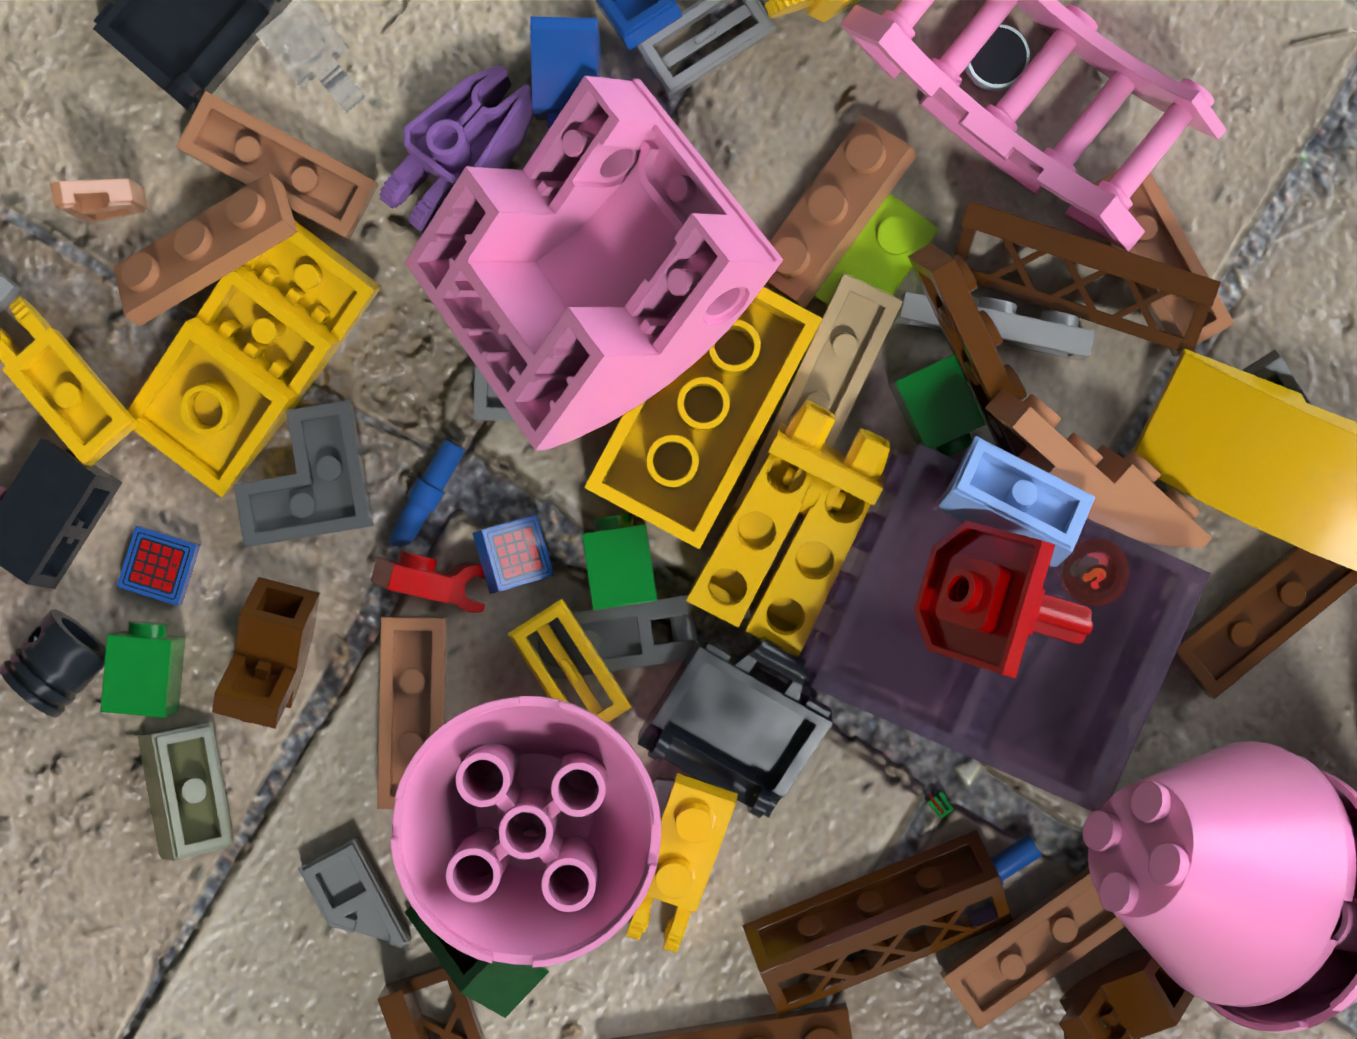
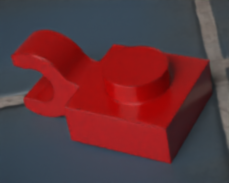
M400 550L397 561L377 556L371 581L387 590L443 603L450 602L471 613L484 611V603L467 598L465 594V585L468 580L473 577L485 579L482 565L474 562H464L454 567L448 573H441L435 570L437 559L421 554Z

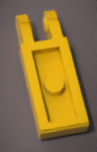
M19 296L9 305V308L13 312L15 319L29 331L35 340L21 352L13 344L12 338L0 328V360L5 365L2 370L79 461L84 465L92 467L139 424L58 330L53 329L26 299Z
M679 773L676 774L661 816V845L656 871L645 898L630 918L625 936L640 940L650 920V909L653 900L657 899L676 906L673 917L668 921L663 935V949L677 953L691 912H697L733 814L738 793Z

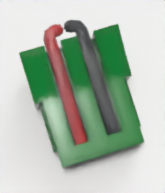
M941 790L932 792L929 795V799L926 800L930 808L941 819L954 810Z

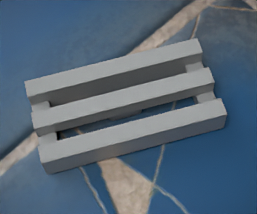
M700 0L681 12L683 17L636 46L637 51L649 65L650 71L655 79H658L662 90L669 100L775 32L776 26L759 0H742L744 5L660 58L655 50L657 47L731 1ZM753 16L757 23L756 25L680 74L672 77L668 70Z

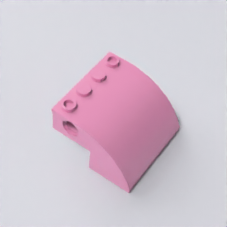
M584 76L523 170L465 167L406 259L405 264L534 450L538 451L548 450L567 443L610 423L639 406L673 382L699 360L731 328L770 279L783 259L640 79L633 78L632 81Z

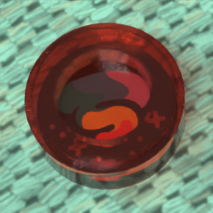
M1089 538L1077 541L1073 552L1058 567L1059 581L1066 594L1079 603L1091 606L1106 605L1116 600L1124 592L1129 580L1130 571L1126 556L1115 544L1103 539Z

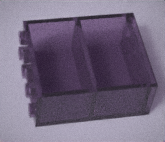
M921 444L905 447L903 453L899 451L896 455L891 453L882 472L884 474L882 491H885L876 513L867 512L851 546L859 550L850 573L843 570L839 571L825 600V605L832 608L833 611L824 632L813 628L800 657L805 659L803 668L807 669L805 680L816 690L1092 812L1101 810L1114 794L1211 573L1086 518L1075 546L1085 542H1099L1112 549L1121 565V578L1117 588L1111 595L1099 601L1078 599L1064 585L1062 579L1063 562L1058 567L1049 566L1042 588L1045 589V594L1085 605L1092 611L1091 622L1094 623L1091 634H1087L1083 643L1072 644L1033 632L1032 635H1028L1016 678L1004 676L928 651L913 610L932 546L964 523L939 509L943 495L961 462ZM1111 568L1110 574L1113 573V575H1115V572L1117 570H1113V568ZM1082 588V591L1080 593H1084V595H1086V591H1088V589L1084 590V588Z

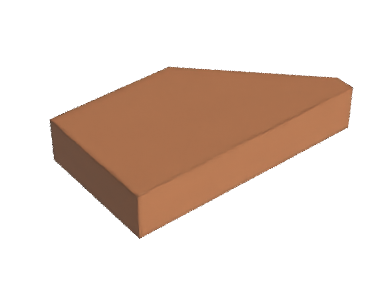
M129 178L50 183L54 206L89 224L145 213V210L148 209L144 187Z

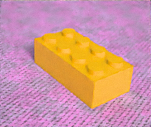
M763 287L731 328L699 360L645 402L623 414L584 488L700 549L823 318Z

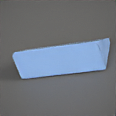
M975 436L943 495L939 509L963 522L967 520L1055 544L1049 566L1058 567L1073 552L1095 496Z

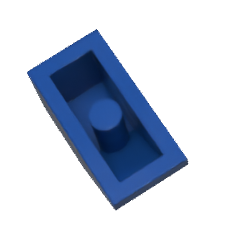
M530 16L532 109L536 120H547L548 129L551 128L583 77H600L601 41L597 18Z

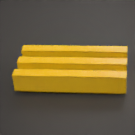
M563 598L508 633L511 641L548 698L568 702L527 636L535 631L539 633L589 712L608 723L632 708L631 703ZM555 618H559L613 702L607 708L603 709L549 625V622Z

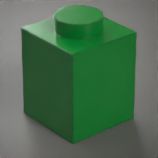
M954 355L889 385L920 453L929 452L936 448L940 459L969 447L974 439L971 432L986 425Z
M632 513L594 519L595 531L582 533L593 610L657 601L647 525H633Z
M129 621L128 631L108 634L100 712L166 718L179 712L186 637L167 635L168 624L147 621Z

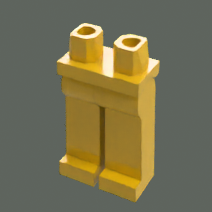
M806 400L791 418L788 426L783 423L780 424L772 439L767 456L709 558L694 580L686 599L687 602L739 627L798 513L802 514L803 517L750 614L746 632L758 638L765 636L798 656L805 645L870 505H875L883 490L884 474L882 472L890 450V441L863 428H859L846 455L825 445L824 442L837 416L830 410L810 400Z

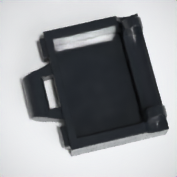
M117 0L114 4L109 2L93 20L96 23L93 30L193 115L204 92L207 91L213 94L292 0Z
M700 634L638 733L637 744L647 749L648 756L658 762L665 759L708 784L738 793L737 800L747 805V811L757 818H761L763 815L769 818L777 803L786 796L832 726V710L827 705L801 692L808 668L807 660L765 636L756 640L746 651L738 656ZM756 662L788 679V683L781 681L754 664Z

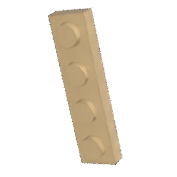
M846 273L843 274L826 309L823 320L808 347L736 499L734 507L737 508L767 456L772 439L780 424L783 423L788 426L791 418L806 400H810L830 410L837 416L824 442L825 445L833 448L903 303L902 299ZM798 513L796 519L794 520L789 530V533L793 532L796 523L801 515L800 513Z

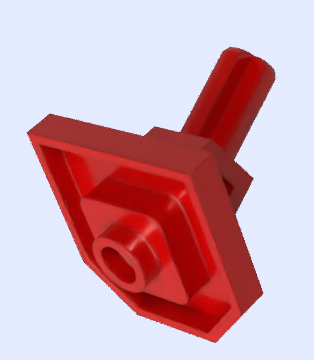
M967 520L932 546L913 610L928 651L1012 678H1016L1028 635H1032L1034 632L1068 643L1081 644L1087 634H1091L1094 623L1091 622L1092 611L1085 605L1045 594V589H1042L1055 544Z

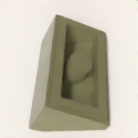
M206 722L139 735V748L160 858L176 861L235 846L213 723Z

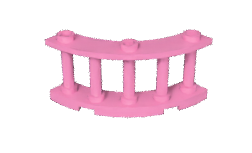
M901 0L893 11L885 10L882 15L855 5L840 24L858 46L891 79H895L902 72L922 91L925 96L918 104L972 150L1036 197L1045 188L1071 204L1065 212L1068 218L1128 252L1145 233L1128 211L1133 205L1130 197L1185 128L1190 126L1218 140L1227 130L1211 108L1214 104L1213 97L1201 85L1187 78L1178 82L1146 65L1099 34L1096 22L1083 10L1074 5L1065 7L1057 0H987L940 60L936 58L930 60L911 40L915 36L912 28L934 0ZM1018 6L1052 36L997 105H988L986 108H983L959 87L962 83L960 74L1012 9ZM1073 52L1107 76L1109 80L1054 149L1047 147L1042 152L1015 133L1018 129L1015 122L1068 55ZM1131 93L1164 112L1109 182L1102 180L1097 186L1076 174V168L1073 166Z

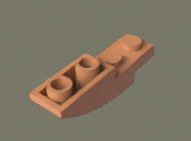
M1002 388L985 407L987 411L1027 446L1018 458L1095 496L1086 518L1088 522L1121 536L1145 543L1171 547L1204 548L1212 539L1210 535L1193 521L1200 513L1199 509L1172 487L1164 494L1154 485L1161 474L1134 451L1131 450L1124 458L1103 444L1096 451L1074 432L1066 440L1054 429L1061 421V418L1033 394H1030L1022 402Z

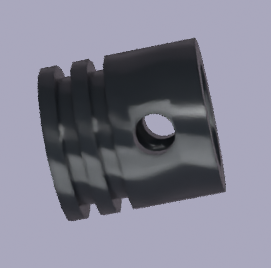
M53 609L21 642V648L15 649L12 652L10 660L3 662L0 666V674L6 683L26 702L46 715L56 718L65 711V705H70L76 699L75 693H81L104 668L106 648L89 630L75 619L59 610Z

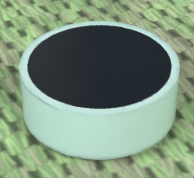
M1000 24L965 68L967 76L977 87L986 91L998 92L1009 89L1029 65L1030 51L1027 41L1013 27Z

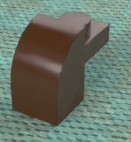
M258 577L239 613L235 652L214 693L212 713L276 729L285 707H292L303 677L314 634L320 592Z
M1142 948L1117 958L1070 988L1059 1000L1066 1012L1059 1025L1064 1032L1065 1039H1140L1177 1026L1193 1000L1194 995L1178 985L1148 951Z

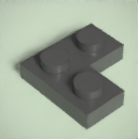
M351 400L286 410L297 474L233 484L244 548L374 526L354 406Z

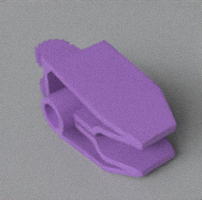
M502 65L491 67L466 77L404 127V146L408 156L395 169L393 175L384 182V186L380 189L381 193L379 196L381 197L379 199L390 208H397L404 201H407V198L425 180L433 184L423 195V198L414 206L409 217V223L423 233L466 166L507 168L523 143L533 116L530 86L525 83L500 103L511 87L505 67Z

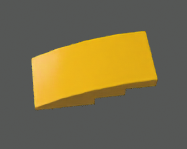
M294 220L297 230L296 234L220 279L197 316L184 323L127 410L139 424L133 431L221 498L229 493L234 486L233 484H236L287 418L286 410H292L296 407L382 287L296 220Z
M1183 348L1132 451L1141 456L1161 474L1158 478L1159 480L1256 529L1312 554L1357 571V422L1306 403L1299 392Z

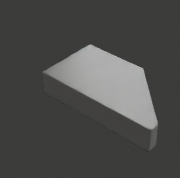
M358 836L309 861L298 869L327 925L351 933L355 931L388 941L390 945L400 948L410 943L411 937Z

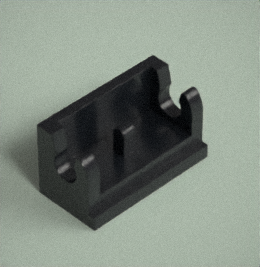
M40 438L0 502V566L27 585L56 589L123 482L109 475L96 465L92 467L84 465L70 449L66 448V450H63L49 440Z

